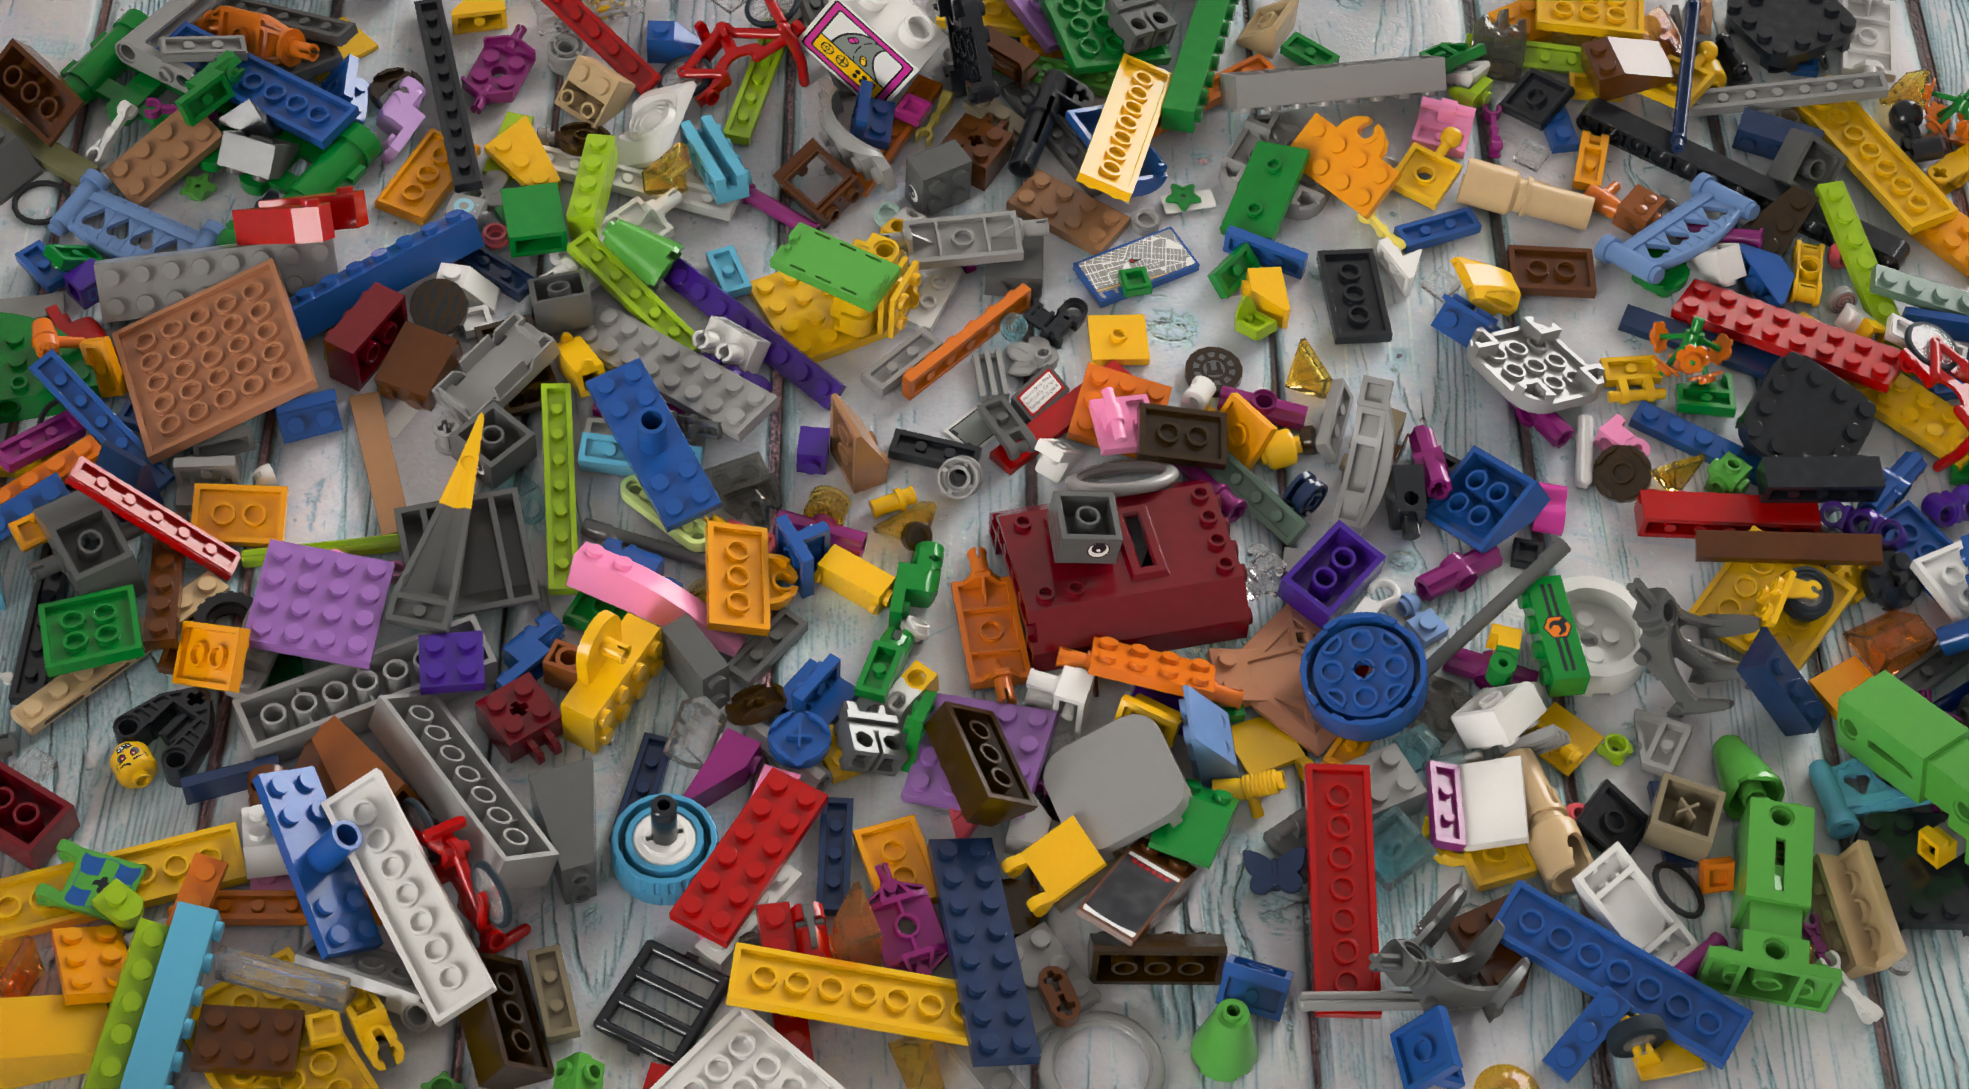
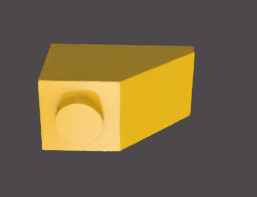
M463 0L451 11L454 35L508 29L504 0Z
M1248 268L1246 280L1241 281L1242 297L1244 295L1251 297L1256 304L1257 311L1277 320V326L1281 329H1286L1291 309L1282 268Z

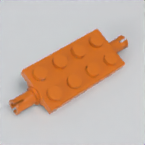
M973 547L967 551L971 569L969 577L964 581L951 582V594L970 690L995 688L998 703H1004L1007 700V704L1016 705L1017 699L1015 698L1013 685L1026 684L1031 670L1016 596L1010 576L999 577L994 574L988 567L986 549L978 547L979 556L977 557L976 548Z
M1094 636L1091 651L1088 650V653L1060 646L1056 666L1064 667L1067 665L1074 668H1083L1088 671L1089 675L1184 697L1183 685H1188L1211 702L1236 709L1241 708L1244 690L1217 684V681H1215L1216 665L1210 664L1207 660L1201 658L1187 659L1171 651L1158 652L1150 650L1142 644H1124L1118 642L1115 638L1107 636L1101 638Z

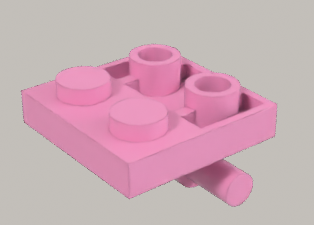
M1423 96L1410 147L1415 142L1435 152L1441 143V132L1447 127H1456L1462 134V141L1458 147L1450 149L1446 155L1464 159L1476 108L1460 105L1458 101L1442 98V100Z
M1112 387L1102 389L1103 398L1092 399L1088 405L1101 455L1108 456L1137 452V408L1140 402L1149 403L1147 394L1115 397Z

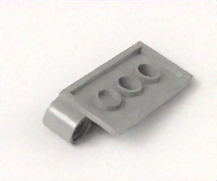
M314 938L295 954L293 966L304 969L308 974L322 975L336 980L340 985L355 986L386 997V1010L399 1014L403 1025L412 1032H424L434 1023L399 954L378 948L376 950L322 960ZM419 1007L423 1008L426 1014L423 1013Z

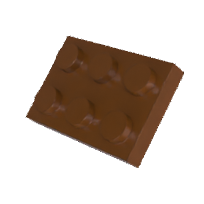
M1508 245L1506 251L1508 272L1512 274L1521 295L1595 299L1597 288L1592 249Z
M202 1004L190 1060L191 1072L295 1078L305 1026V1010Z

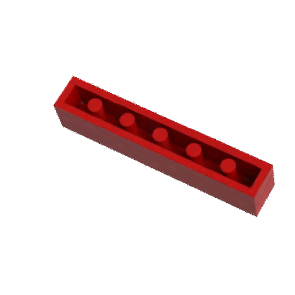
M1640 490L1634 506L1637 536L1695 539L1696 530L1749 531L1753 525L1762 531L1819 533L1822 527L1818 503H1760L1759 495L1744 493Z

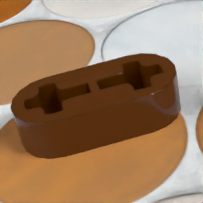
M1058 966L1045 967L1038 976L1037 989L1053 1023L1062 1028H1070L1079 1021L1081 1012L1080 1001L1068 975L1062 968ZM1052 978L1053 982H1058V992H1055L1052 984H1047V979ZM1061 1001L1067 1010H1071V1015L1060 1012Z

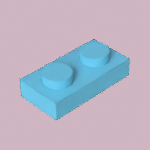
M733 245L706 252L707 263L717 285L733 298L751 293L752 285Z

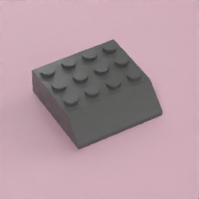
M517 487L473 494L458 604L453 617L539 602L540 595ZM439 501L394 508L404 568L422 537Z

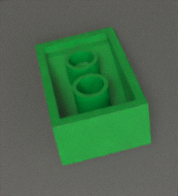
M1185 779L1190 787L1192 799H1189L1188 807L1181 816L1183 821L1174 828L1170 823H1167L1154 830L1148 847L1210 869L1231 831L1240 799L1233 797L1231 793L1225 790H1212L1202 786L1199 781Z

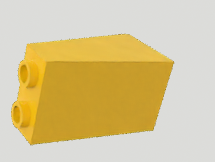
M63 994L0 998V1089H13L88 1073L110 1005L107 1003L65 1005Z

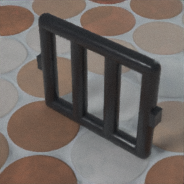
M647 940L594 1020L593 1027L595 1030L626 1044L627 1051L638 1056L642 1052L673 1067L698 1041L728 992L730 976L699 962V956L687 951L684 955L657 941ZM655 955L716 984V987L709 998L705 999L644 968L651 957ZM638 981L700 1012L690 1026L627 996L634 983ZM621 1007L683 1037L675 1052H672L610 1022L618 1008Z

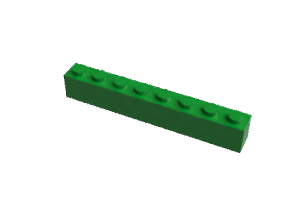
M1197 0L1162 105L1161 129L1194 133L1196 124L1202 122L1204 107L1202 105L1207 106L1208 88H1213L1215 72L1213 71H1218L1219 54H1223L1225 49L1224 37H1229L1231 26L1229 21H1234L1236 5H1239L1240 0Z

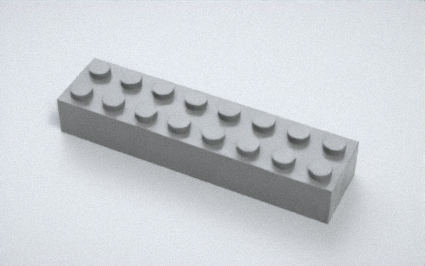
M1420 55L1220 73L1221 106L1230 108L1231 112L1249 114L1255 113V108L1265 111H1280L1281 105L1283 107H1291V109L1307 108V103L1323 107L1333 106V101L1335 103L1356 104L1360 103V100L1378 102L1385 101L1386 98L1409 99L1412 98L1411 93L1412 95H1421V97L1437 96V91L1446 90L1445 57Z
M332 238L324 242L301 244L237 245L235 243L97 260L94 263V272L103 323L145 318L271 258L278 265L288 298L295 296L298 290L312 287L320 283L323 277L338 273L334 240Z
M471 614L452 621L449 633L480 631L482 629L475 615ZM424 631L376 648L370 669L335 663L232 700L236 721L252 758L257 759L277 754L280 763L299 756L306 741L310 740L318 732L320 726L329 721L334 715L355 735L370 730L368 724L379 695L421 692L418 635L439 633ZM483 633L485 685L488 687L496 684L499 672L497 659ZM474 691L439 693L437 696L444 703Z
M421 692L379 695L368 727L440 823L457 816H464L466 818V827L453 832V836L460 840L466 839L469 842L471 851L468 855V861L473 866L477 861L489 863L500 875L507 890L547 885L560 854L437 694L421 695ZM480 869L481 879L490 891L493 892L495 884L489 875Z

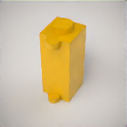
M564 332L560 337L561 342L557 343L561 352L556 357L558 370L568 383H571L572 388L580 398L590 396L586 388V381L604 374V364L581 336L573 338L569 332Z
M836 544L818 562L817 570L814 573V582L831 589L868 610L873 615L878 616L885 607L889 608L891 605L896 577Z

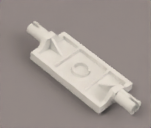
M1840 0V3L1857 20L1855 35L1850 43V48L1843 53L1840 52V75L1884 71L1886 81L1894 83L1896 78L1895 1Z
M673 187L656 200L651 199L646 202L639 196H636L604 218L599 240L603 243L605 236L602 235V231L609 221L616 222L618 219L670 239L675 235V229L667 222L665 213L683 203L684 200L679 191L675 192L676 188ZM567 251L550 253V262L555 267L539 277L584 268ZM585 270L591 292L601 284Z

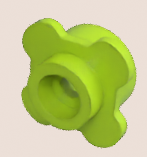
M1617 733L1608 734L1604 743L1596 747V753L1599 756H1604L1616 767L1622 766L1624 758L1632 755L1634 751L1627 738Z

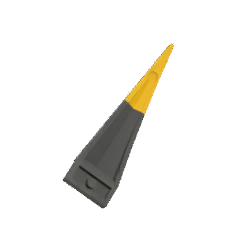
M482 412L477 417L456 467L422 537L392 591L385 615L386 624L434 633H449L455 609H457L485 419Z

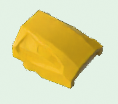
M1455 256L1450 260L1468 295L1469 301L1473 305L1481 308L1493 317L1498 313L1508 317L1517 311L1521 293L1510 272L1464 257Z

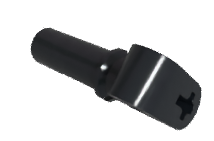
M1050 69L1045 72L1032 105L1027 107L1025 111L1026 120L1008 163V169L1014 176L1024 179L1033 176L1050 131L1058 123L1057 114L1065 118L1067 110L1092 106L1095 98L1089 87L1060 70Z

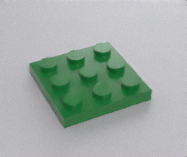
M133 584L38 605L44 662L48 678L145 656Z

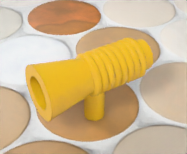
M1272 769L1255 774H1247L1246 776L1243 775L1241 778L1212 779V790H1225L1231 793L1233 797L1240 799V801L1246 799L1252 818L1258 819L1264 816L1260 798L1276 795V793L1280 794L1281 790L1287 789L1283 770L1276 771Z

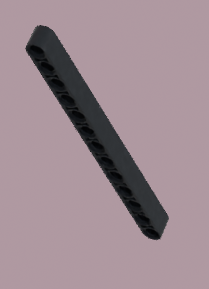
M1599 98L1590 99L1576 118V124L1580 130L1591 131V134L1601 136V134L1610 135L1608 144L1687 181L1692 182L1702 172L1715 177L1718 183L1754 200L1760 206V212L1791 188L1688 139L1684 145V151L1675 153L1671 149V131ZM1818 202L1799 233L1830 247L1836 242ZM1860 219L1878 264L1899 270L1910 253L1909 244L1902 238Z

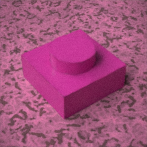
M907 93L895 108L894 117L919 127L932 111V103Z

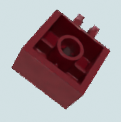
M529 672L475 702L477 724L508 763H513L529 754L538 765L546 762V759L539 747L545 744L555 755L563 752L561 744L557 739L558 736L563 734L561 711Z

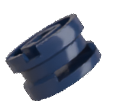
M1309 470L1304 471L1289 484L1282 500L1291 508H1294L1302 518L1307 517L1306 512L1309 511L1312 514L1324 501L1328 493V486L1321 480L1317 481L1316 476Z

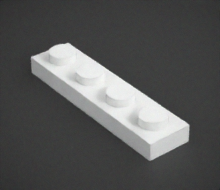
M786 863L757 905L783 902L800 884L803 874ZM756 907L727 949L703 937L694 946L695 954L721 971L733 958L735 943H746L758 930Z

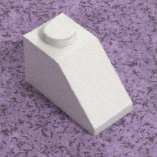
M1716 243L1707 251L1689 260L1705 281L1710 284H1720V287L1735 285L1737 283L1736 279L1747 275L1739 243Z
M441 262L436 279H448L457 283L465 292L469 308L487 304L490 314H495L500 296V288L470 266Z

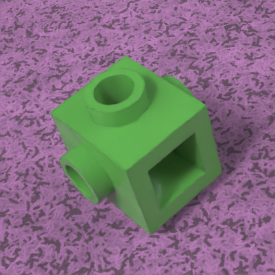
M1728 451L1721 459L1715 458L1707 469L1709 476L1704 489L1707 492L1745 493L1751 484L1749 476L1753 467Z
M573 1053L571 1056L557 1061L554 1070L553 1089H602L605 1064L593 1059L587 1053Z

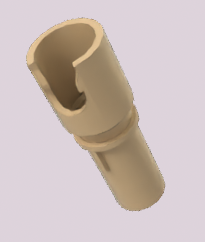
M1471 157L1468 160L1466 173L1462 175L1456 198L1458 203L1506 215L1513 211L1517 212L1518 217H1522L1524 214L1582 231L1586 230L1595 197L1534 180L1532 176H1528L1527 179L1522 178L1518 170Z
M1518 748L1510 751L1502 758L1521 755L1523 761L1529 843H1526V846L1549 893L1559 896L1575 893L1577 891L1572 879L1594 861L1576 821L1568 817L1566 807L1561 803L1554 787H1551L1535 752L1531 748Z

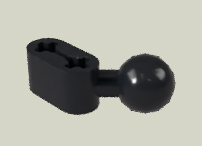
M1909 99L1895 102L1888 116L1892 128L1904 134L1900 138V148L1914 163L1942 159L1943 146L1940 137L1931 132L1921 133L1919 129L1924 119L1921 106Z

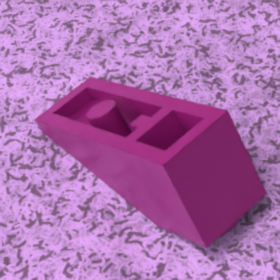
M727 728L683 796L694 800L706 808L744 786L752 774H758L763 765L764 758L761 757V743Z

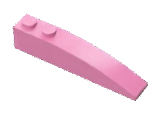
M587 541L574 554L566 583L567 586L662 627L688 614L718 651L732 657L746 644L747 638L741 633L707 630L706 604L671 580L643 565L633 562L630 558L619 556L605 550L598 544H591Z

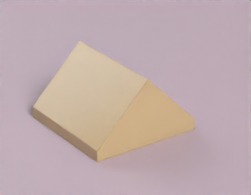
M1281 0L1258 8L1235 42L1241 47L1256 53L1260 52L1263 56L1272 59L1295 26L1299 0Z

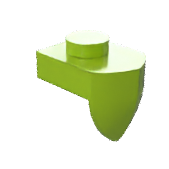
M1484 75L1470 89L1453 86L1448 88V92L1453 100L1458 101V104L1476 108L1477 111L1481 106L1484 107L1485 104L1490 102L1493 95L1491 92L1493 80Z
M1244 295L1235 312V330L1255 341H1259L1277 331V320L1257 311L1253 299Z
M117 878L92 899L93 907L123 931L135 929L139 918L143 917L144 914L143 898Z

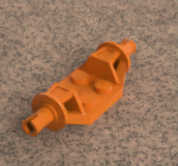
M221 5L215 10L207 11L200 19L193 23V25L215 36L245 35L247 52L277 67L283 65L294 67L302 59L314 62L319 57V54L310 52V50L320 52L317 44L306 43L304 34L300 30L289 28L270 15Z

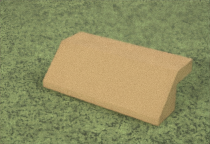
M1858 839L1839 856L1817 853L1813 857L1811 908L1813 913L1819 916L1820 935L1823 943L1827 946V951L1834 950L1841 958L1840 968L1849 979L1887 970L1908 953L1869 842Z

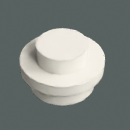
M908 616L906 621H902L900 624L902 630L905 628L912 633L915 642L927 640L930 635L928 632L930 625L918 617Z

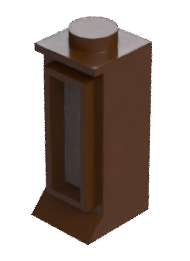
M987 25L990 34V43H987L988 52L993 56L995 70L1009 79L1018 82L1021 91L1039 74V70L1033 67V65L1040 59V54Z

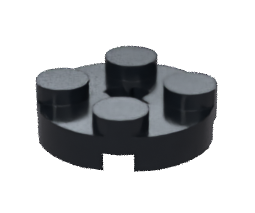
M1882 551V565L1865 566V570L1861 572L1860 581L1863 592L1873 604L1877 602L1880 606L1885 607L1882 610L1894 612L1912 604L1914 599L1921 594V586L1917 576L1909 568L1911 560L1906 553ZM1890 576L1893 579L1894 587L1892 584H1887L1885 578Z

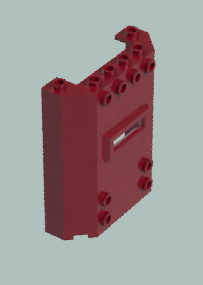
M1197 479L1173 483L1162 489L1143 494L1115 497L1123 537L1115 564L1055 563L1047 521V511L1050 503L990 513L989 535L995 554H1003L1026 628L1025 643L1030 667L1035 670L1046 672L1063 669L1064 667L1056 666L1060 646L1088 653V650L1091 651L1094 636L1099 638L1105 636L1112 637L1120 643L1129 645L1142 644L1150 650L1158 652L1247 638L1249 625L1253 623L1251 608L1248 606L1245 583L1247 581V570L1245 564H1240L1237 542L1236 540H1231L1229 520L1227 517H1223L1219 494H1214L1210 482ZM1137 517L1153 565L1140 566L1125 519Z

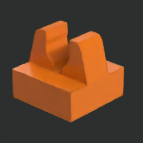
M1731 856L1702 859L1700 863L1698 862V886L1702 894L1734 890L1735 861Z

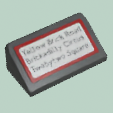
M1047 364L1011 397V405L1018 415L1029 423L1064 397L1070 389L1056 371Z

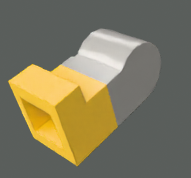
M1947 819L1944 823L1942 822L1934 828L1927 825L1918 831L1917 853L1938 870L1966 852L1967 840L1948 826ZM1932 848H1935V855L1930 852Z

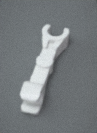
M122 100L117 107L118 115L112 124L106 128L102 139L86 151L85 156L90 161L98 154V157L94 160V163L98 166H103L106 163L110 145L114 139L118 138L119 132L126 121L132 120L138 113V108L127 100Z
M1834 950L1825 952L1826 958L1831 962L1830 967L1841 969V958ZM1819 958L1815 962V964L1828 965L1823 958ZM1842 971L1841 990L1854 1002L1853 1004L1859 1018L1866 1025L1877 1022L1883 1016L1882 1009L1865 995L1863 996L1858 990L1856 983L1850 980Z

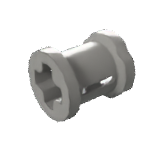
M443 416L438 418L433 424V432L437 437L435 440L436 450L447 456L452 455L451 447H449V435L460 427L458 420L454 417ZM443 425H446V432L443 430Z

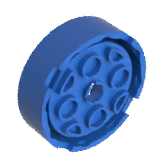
M1356 612L1331 620L1323 626V629L1313 640H1309L1301 658L1300 677L1304 698L1310 713L1323 728L1344 739L1375 741L1395 735L1415 720L1422 710L1428 695L1427 662L1419 639L1412 631L1397 623V619L1384 614ZM1367 665L1371 667L1372 672L1365 679H1362L1361 676L1355 673L1359 666Z

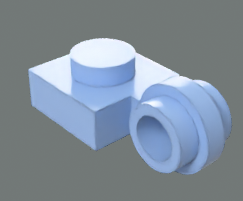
M1404 593L1396 604V608L1401 616L1410 617L1406 621L1405 628L1417 636L1423 649L1446 637L1449 628L1431 607L1420 612L1422 604L1419 597L1414 593Z

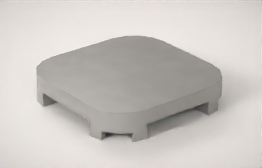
M1270 111V115H1259L1256 117L1251 114L1245 120L1244 128L1227 156H1223L1219 173L1220 186L1227 194L1233 197L1257 141L1290 146L1303 128L1280 120L1281 112ZM1303 173L1285 218L1299 221L1316 217L1323 210L1331 193Z
M1523 317L1518 327L1489 333L1483 327L1475 329L1465 352L1466 360L1497 391L1516 407L1531 413L1547 414L1589 404L1597 399L1604 384L1603 373L1605 369L1600 363L1587 365L1559 339L1562 331L1559 326L1553 323L1551 328H1548L1544 325L1536 324L1533 317Z
M1130 714L1112 721L1061 748L1052 755L1045 765L1043 774L1044 785L1060 822H1064L1073 815L1105 862L1116 859L1113 854L1114 851L1167 823H1170L1173 828L1183 821L1181 816L1188 807L1189 799H1192L1190 787L1186 783L1166 741L1167 739L1153 719L1144 715Z

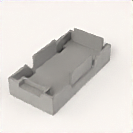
M514 311L494 330L493 339L487 334L458 361L462 368L461 372L452 370L431 392L440 406L465 423L493 401L504 408L561 352L554 338L536 329L523 316Z

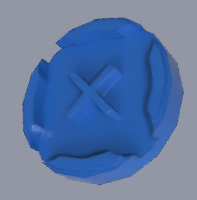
M796 710L788 711L778 716L770 725L767 738L769 752L777 762L785 767L794 769L811 768L821 763L829 754L831 747L830 727L822 717L813 712L796 713Z

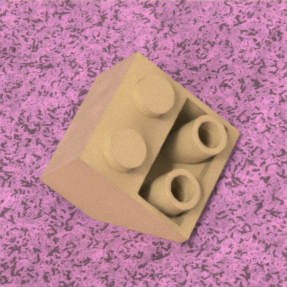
M578 55L554 104L580 121L590 123L591 128L598 129V126H603L625 108L636 85L599 60Z

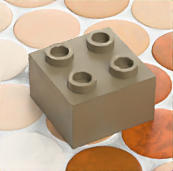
M1664 772L1653 798L1641 843L1700 863V860L1706 859L1713 845L1726 792Z

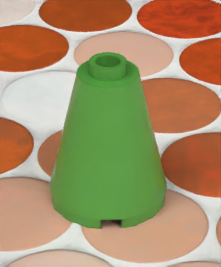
M618 219L616 222L610 220L602 231V235L605 236L603 243L653 292L660 287L656 284L658 280L666 277L678 257L680 258L682 255L680 251L685 248L679 242L622 219Z
M1725 735L1715 742L1712 747L1719 790L1726 792L1723 808L1729 817L1740 821L1750 797H1766L1773 801L1782 802L1785 794L1782 780L1739 736Z
M1231 998L1221 1001L1192 1038L1191 1057L1193 1062L1195 1061L1200 1067L1199 1071L1204 1076L1215 1081L1232 1082L1237 1080V1077L1244 1074L1247 1075L1257 1060V1042L1248 1007L1238 999Z

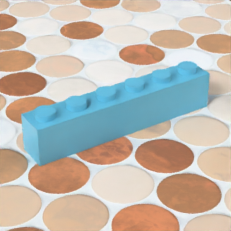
M178 901L119 1089H175V1086H172L171 1083L174 1073H180L184 1063L185 1053L181 1052L185 1039L190 1040L195 1026V1020L191 1019L195 1006L200 1007L203 1001L205 987L201 986L205 974L211 973L214 965L215 955L211 954L214 942H220L224 932L225 922H221L218 910Z

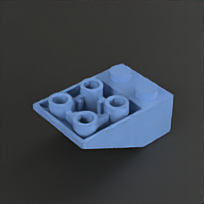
M1183 685L1184 698L1178 700L1184 726H1182L1192 766L1193 777H1200L1202 786L1206 788H1212V779L1239 778L1228 713L1190 686Z

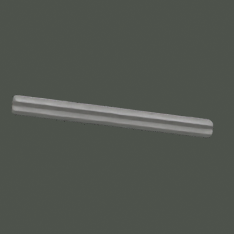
M1412 991L1300 992L1296 997L1297 1009L1301 1012L1423 1010L1419 1000L1414 998ZM1459 1007L1458 1009H1447V1010H1480V1009H1482V1008H1481V1007Z

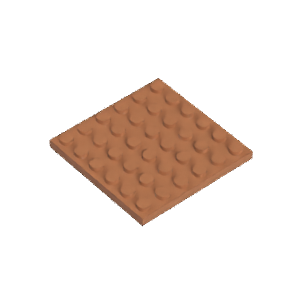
M273 258L112 333L146 455L152 464L158 463L319 387L278 265Z

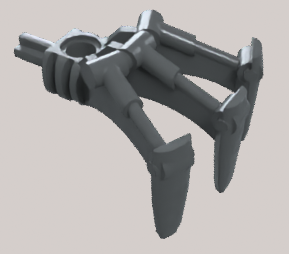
M1634 578L1633 583L1626 585V589L1637 602L1632 618L1637 622L1643 633L1639 639L1641 647L1633 655V658L1638 665H1645L1655 679L1661 681L1676 702L1668 710L1667 715L1683 718L1685 715L1719 712L1732 708L1735 703L1733 700L1698 698L1684 682L1674 658H1678L1693 669L1688 683L1699 685L1742 678L1736 670L1740 663L1710 662L1686 642L1678 625L1701 627L1700 638L1714 639L1753 633L1761 629V618L1740 614H1708L1698 616L1683 610L1667 589L1660 587L1648 589L1640 578Z
M1458 883L1452 886L1416 925L1412 933L1417 937L1413 940H1390L1380 953L1369 955L1368 959L1372 962L1369 965V969L1372 972H1384L1397 987H1409L1414 998L1419 1000L1424 1013L1436 1005L1447 1007V1009L1481 1007L1488 1022L1491 1023L1495 1018L1502 1015L1503 1008L1524 979L1531 963L1527 957H1523L1498 985H1469L1478 977L1479 972L1489 960L1504 935L1506 927L1499 919L1491 923L1473 941L1463 955L1447 959H1435L1426 954L1420 946L1425 943L1432 948L1441 939L1466 899L1468 889ZM1457 974L1465 984L1451 980L1448 977Z

